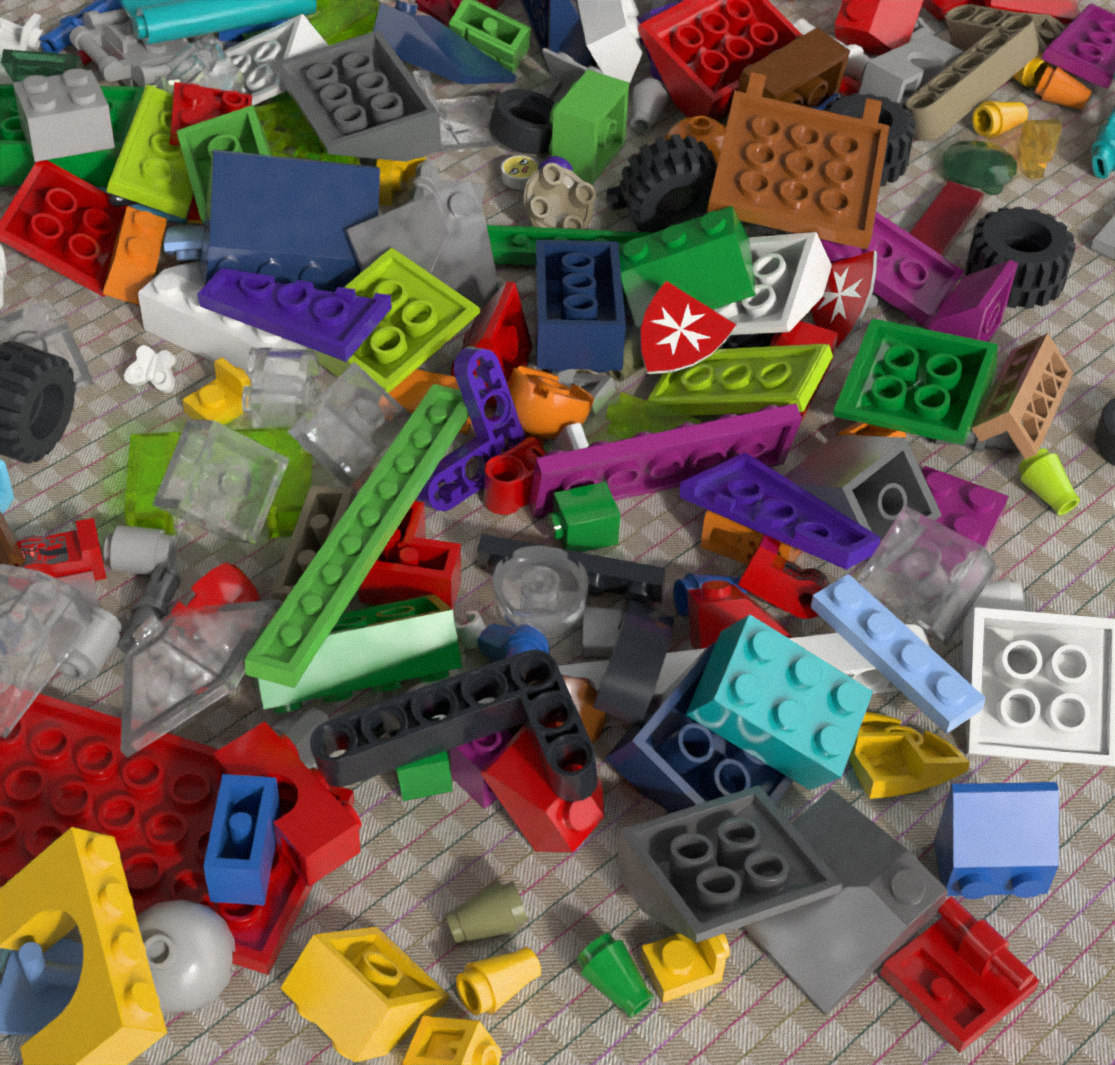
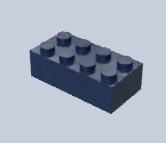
M536 240L535 320L537 369H548L554 372L580 369L598 373L610 370H623L626 323L618 242Z

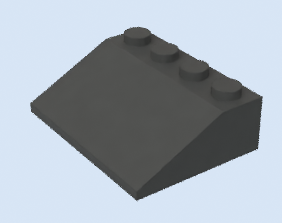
M380 30L273 63L274 71L327 154L407 162L442 150L437 109Z

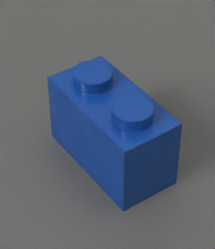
M222 774L203 866L210 902L265 905L276 846L273 822L281 818L277 780L275 777Z

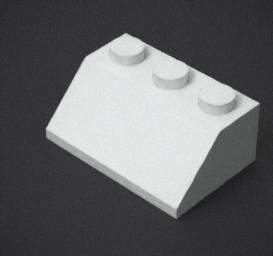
M577 0L586 45L604 75L629 82L630 84L642 55L639 41L641 35L638 31L639 22L636 18L639 14L634 1Z

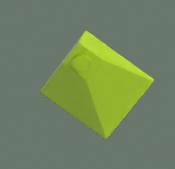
M391 247L344 287L355 289L356 296L373 299L375 293L391 295V310L347 362L310 348L308 350L314 360L337 377L388 394L481 312L477 305Z

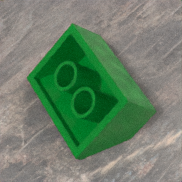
M733 206L718 211H711L704 216L681 224L671 225L664 230L641 238H634L618 245L621 280L635 326H640L643 323L646 309L666 281L712 310L756 296L750 240Z

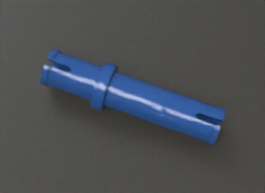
M95 0L77 14L64 17L55 29L40 37L42 41L40 45L43 51L51 57H56L64 49L72 45L69 38L70 33L75 27L84 26L83 14L85 12L96 10L99 13L123 9L119 0Z

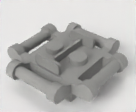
M124 8L99 13L96 10L85 12L83 14L84 26L75 27L69 37L71 43L78 50L85 51L99 66V72L106 80H121L129 87L152 86L210 73V60L217 58L223 49L221 41L214 35L208 34L191 37L197 44H191L187 38L145 45L142 39L136 38L132 22Z

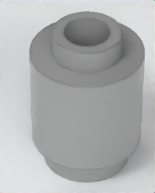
M118 525L114 533H108L106 536L104 559L105 561H110L113 571L151 575L155 567L162 566L163 572H166L167 567L172 570L174 568L177 540L174 535H166L163 529Z
M97 607L90 608L86 613L78 615L53 652L60 672L76 681L95 679L119 644V633L122 630L119 620L110 612Z

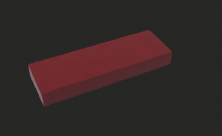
M948 181L909 234L944 257L982 205L985 193Z

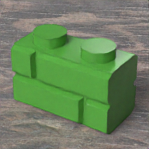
M463 0L449 23L450 30L512 73L516 72L528 52L530 27L475 0Z

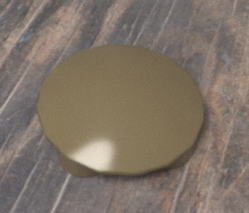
M548 163L532 173L525 184L523 202L526 214L534 227L587 229L592 221L593 202L596 199V192L590 183L583 182L574 172L560 167L556 163Z

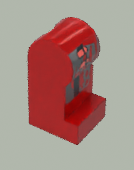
M94 518L75 521L77 530L53 534L49 535V537L33 535L19 539L17 544L26 561L21 566L17 563L13 565L17 584L25 590H47L56 588L54 578L93 571L95 581L107 579Z
M764 534L746 566L738 586L796 617L813 619L819 616L811 608L814 594L830 585L826 575L814 568L802 569L777 555L781 542Z

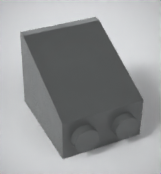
M836 435L784 475L785 478L881 537L878 553L865 559L866 562L874 566H881L942 516L906 437Z

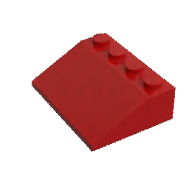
M684 0L639 24L638 31L674 104L687 118L706 116L714 120H718L730 113L734 92L738 91L740 84L738 82L739 76L746 66L757 63L767 57L772 51L781 49L793 42L796 37L802 35L769 0Z

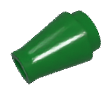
M605 933L591 942L578 955L576 962L582 968L580 976L620 1007L628 1018L639 1014L654 999L655 996L647 988L623 940L616 941L610 933Z

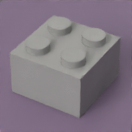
M71 69L62 75L50 77L33 75L25 78L23 81L13 82L20 125L35 162L115 148L109 106L92 70Z

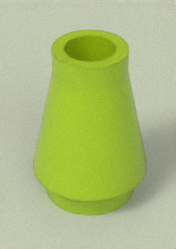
M1047 448L1039 449L1037 455L1024 459L1019 464L1018 471L1022 475L1020 481L1050 505L1058 515L1068 513L1079 504L1080 498L1075 493L1057 454H1051Z

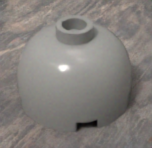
M184 899L160 902L139 913L136 918L142 941L146 948V955L155 989L160 1000L161 1011L167 1013L192 1012L215 1001L229 984L233 972L230 968L233 962L232 951L235 952V939L226 921L210 907Z

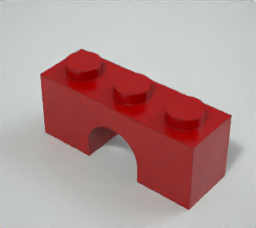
M264 721L212 753L219 785L221 784L222 774L276 778L280 804L293 808L290 812L273 822L277 851L308 887L361 852L359 829L362 827V823L357 812L347 801L340 803L330 793V787L326 779L317 768L312 767L308 769L299 759V753L287 735L281 734L278 736Z

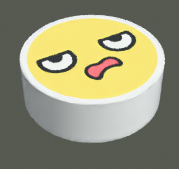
M522 155L507 158L501 166L502 182L511 189L524 190L525 184L532 173L537 171L538 162L531 157Z

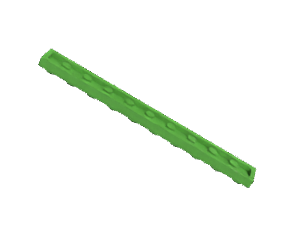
M436 384L431 386L245 658L246 675L292 688L296 687L469 417L460 390Z

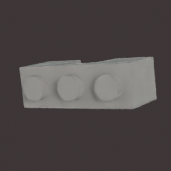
M927 34L869 60L861 73L862 83L859 94L866 95L868 93L879 97L884 96L890 98L892 102H898L905 108L906 101L918 91L919 86L923 87L961 56L964 51L931 34Z

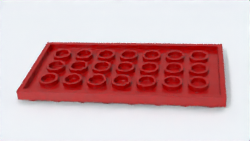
M0 681L1 887L71 827L113 836L120 853L136 917L151 906L166 901L184 899L208 906L226 921L235 939V952L232 951V963L266 975L270 974L313 885L308 887L278 853L276 844L265 905L210 902L203 866L220 789L212 754L219 749ZM329 785L330 793L340 803L347 801L353 807L355 803L353 790ZM280 804L281 817L293 808Z

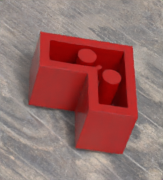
M414 501L358 588L359 602L382 605L435 594L454 610L461 584V544L426 539L425 502Z

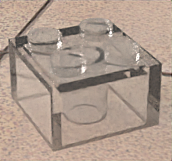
M354 362L313 402L289 429L288 433L299 442L305 451L311 453L339 482L347 487H354L357 492L366 483L411 417V414Z
M187 420L152 505L227 541L256 545L290 459L214 420Z
M904 506L856 581L899 620L906 624L920 626L926 635L947 646L998 566L984 546Z

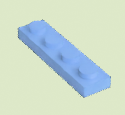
M847 574L813 595L811 608L946 734L982 710L986 698L851 575Z

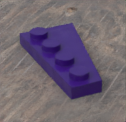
M221 268L197 293L199 305L202 308L345 362L348 361L392 308L391 295L375 293L372 299L356 296L355 289L337 287L335 292L314 289L313 282L296 280L295 283L280 284L275 283L274 276Z
M746 452L684 480L680 484L679 498L847 570L878 553L881 537Z

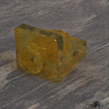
M1060 120L1024 121L1016 151L1028 178H1043L1046 165L1053 158V153L1061 133L1062 124Z

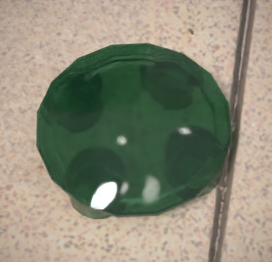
M978 140L961 141L949 146L943 153L942 165L945 169L944 180L946 182L952 181L960 185L964 184L969 187L981 188L984 193L989 195L1002 193L1004 185L1011 182L1017 174V162L1012 154L1001 146L990 142Z

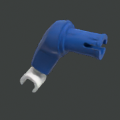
M468 611L466 613L469 621L468 624L459 625L455 623L457 634L463 646L467 649L479 647L481 654L493 662L534 649L542 650L549 654V644L546 637L539 630L527 624L511 628L493 623L485 627L477 611Z

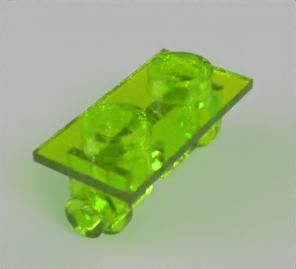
M623 392L620 393L617 404H609L605 414V419L610 420L606 433L622 439H630L641 432H652L654 434L673 430L684 423H694L696 425L701 423V420Z

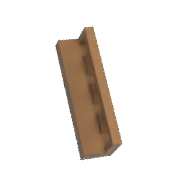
M1048 333L1011 350L971 427L980 442L1007 431L1025 459L1037 455L1073 376V372Z

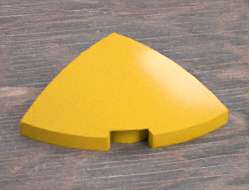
M865 712L849 755V760L869 799L894 797L922 791L954 779L967 772L970 766V761L956 747L938 735L926 730L922 736L918 731L902 726L900 719L871 712Z

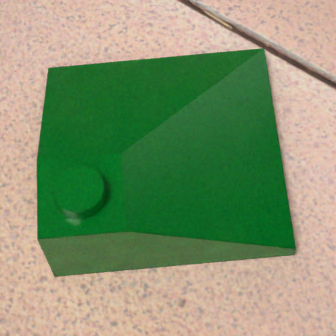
M872 318L834 408V417L964 445L972 431L971 427L995 381L998 344Z

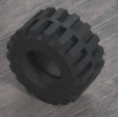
M854 93L850 94V96L837 97L836 101H830L826 104V108L822 110L858 119L863 115L866 98L882 101L878 123L889 125V133L880 187L886 186L887 182L893 183L897 181L899 176L904 175L909 163L915 133V121L911 119L912 114L908 110L902 109L903 105L898 102H892L890 98L884 96Z
M680 134L671 135L670 139L664 140L662 136L656 138V143L650 146L647 143L640 147L641 152L638 155L632 154L628 159L630 166L623 168L621 173L623 179L620 180V187L632 221L639 232L655 233L671 225L681 224L707 214L718 164L712 151H709L704 142L700 141L697 143L695 137L686 136L684 139H681ZM679 187L678 189H676V190H674V191L668 192V191H670V190H672V189H674V188Z
M1014 206V209L1007 207L998 208V212L990 211L976 223L966 261L965 274L967 276L1012 260L1018 264L1007 302L1008 307L1017 308V306H1021L1025 309L1034 308V305L1041 307L1048 305L1050 300L1055 301L1060 296V292H1063L1076 247V244L1073 243L1074 236L1072 232L1067 231L1068 227L1063 222L1056 221V217L1050 214H1043L1040 210L1033 208L1029 210Z
M5 341L0 345L1 455L31 464L33 461L38 462L42 460L45 454L48 455L54 449L56 443L60 441L71 418L76 391V382L73 381L74 372L69 367V362L66 359L18 342Z

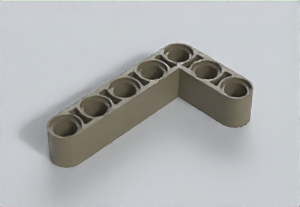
M968 4L957 6L946 13L945 19L951 44L963 50L964 53L906 101V108L912 114L911 119L915 121V139L929 141L943 135L1039 54L1040 48L1032 15Z

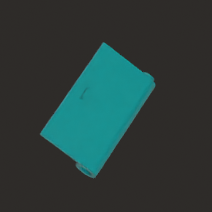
M119 0L132 22L136 38L142 39L145 45L295 18L301 14L304 16L315 14L317 7L316 0Z

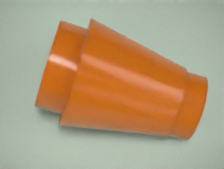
M1049 66L1035 90L1036 94L1042 96V101L1074 109L1077 108L1083 111L1093 92L1060 67L1054 69Z

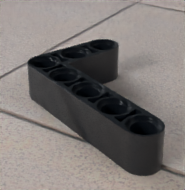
M536 649L521 652L328 720L320 724L312 732L310 738V749L321 775L329 785L344 787L524 723L556 796L564 801H583L592 795L598 783L593 744L559 667L550 654ZM533 681H544L540 685H527ZM485 698H495V700L489 703H479V701ZM438 715L446 716L445 718L438 721L429 720L432 717ZM552 722L563 723L556 728L545 727V725ZM386 733H396L391 738L380 739ZM346 750V752L340 756L329 757L332 753L336 751ZM576 764L582 766L581 769L573 772L562 770L568 765Z

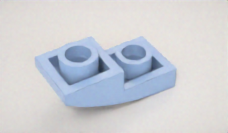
M204 225L170 227L166 232L164 240L165 252L171 256L176 255V259L179 262L200 260Z

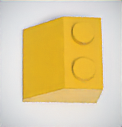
M377 926L313 934L280 988L295 1003L297 1012L305 1019L316 1023L332 1039L331 1043L334 1049L345 1058L354 1062L387 1055L418 1028L422 1016H432L445 1005L450 997L444 989Z

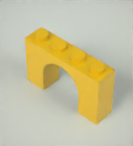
M71 827L0 888V948L19 951L20 947L25 943L35 942L40 945L42 953H44L76 926L80 930L83 942V966L76 991L62 1013L20 1047L24 1065H127L167 1034L160 1000L155 989L146 955V948L142 941L120 853L113 836Z

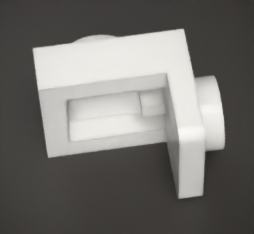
M34 13L24 27L0 18V51L28 55L31 50L37 51L40 47V42H42L40 37L44 35V31L39 29L42 16Z

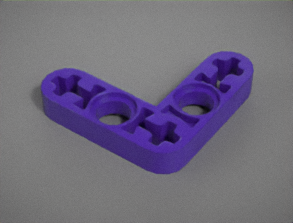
M470 346L459 352L455 359V378L477 437L440 460L417 496V500L425 502V507L437 511H448L484 487V472L487 461L492 457L502 454V448L506 452L526 439L499 360L495 353L488 349ZM476 360H480L481 365L477 366ZM475 369H476L477 376H474V375H473V371H474ZM490 396H494L497 400V410L491 418L487 419L484 406ZM475 456L478 460V470L472 478L468 479L465 474V466L467 461ZM438 482L445 483L440 488L438 486ZM437 491H438V495H439L438 498L434 497V494H435Z

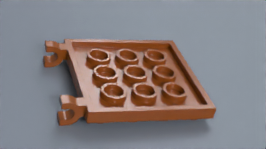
M751 72L746 93L734 92L707 213L733 206L740 221L792 233L817 232L819 239L868 250L872 238L889 133V125L878 123L882 101L866 98L863 115L860 119L762 97L767 75Z

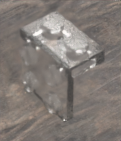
M428 70L413 71V78L438 111L442 150L437 151L438 153L472 148L483 149L499 144V141L491 134L489 128L492 110L487 97L472 96L436 100Z

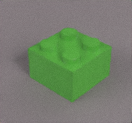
M587 70L577 82H573L564 98L553 105L549 117L550 124L553 125V133L548 152L551 156H558L567 160L571 164L573 172L583 182L593 185L625 145L629 82L591 70Z

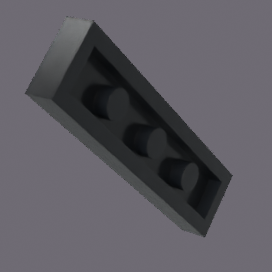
M481 534L477 554L480 568L485 569L487 573L495 577L511 578L513 575L531 578L533 582L547 587H556L560 583L576 586L578 590L589 595L599 596L608 592L623 595L626 600L631 598L643 604H648L651 601L662 603L666 582V568Z

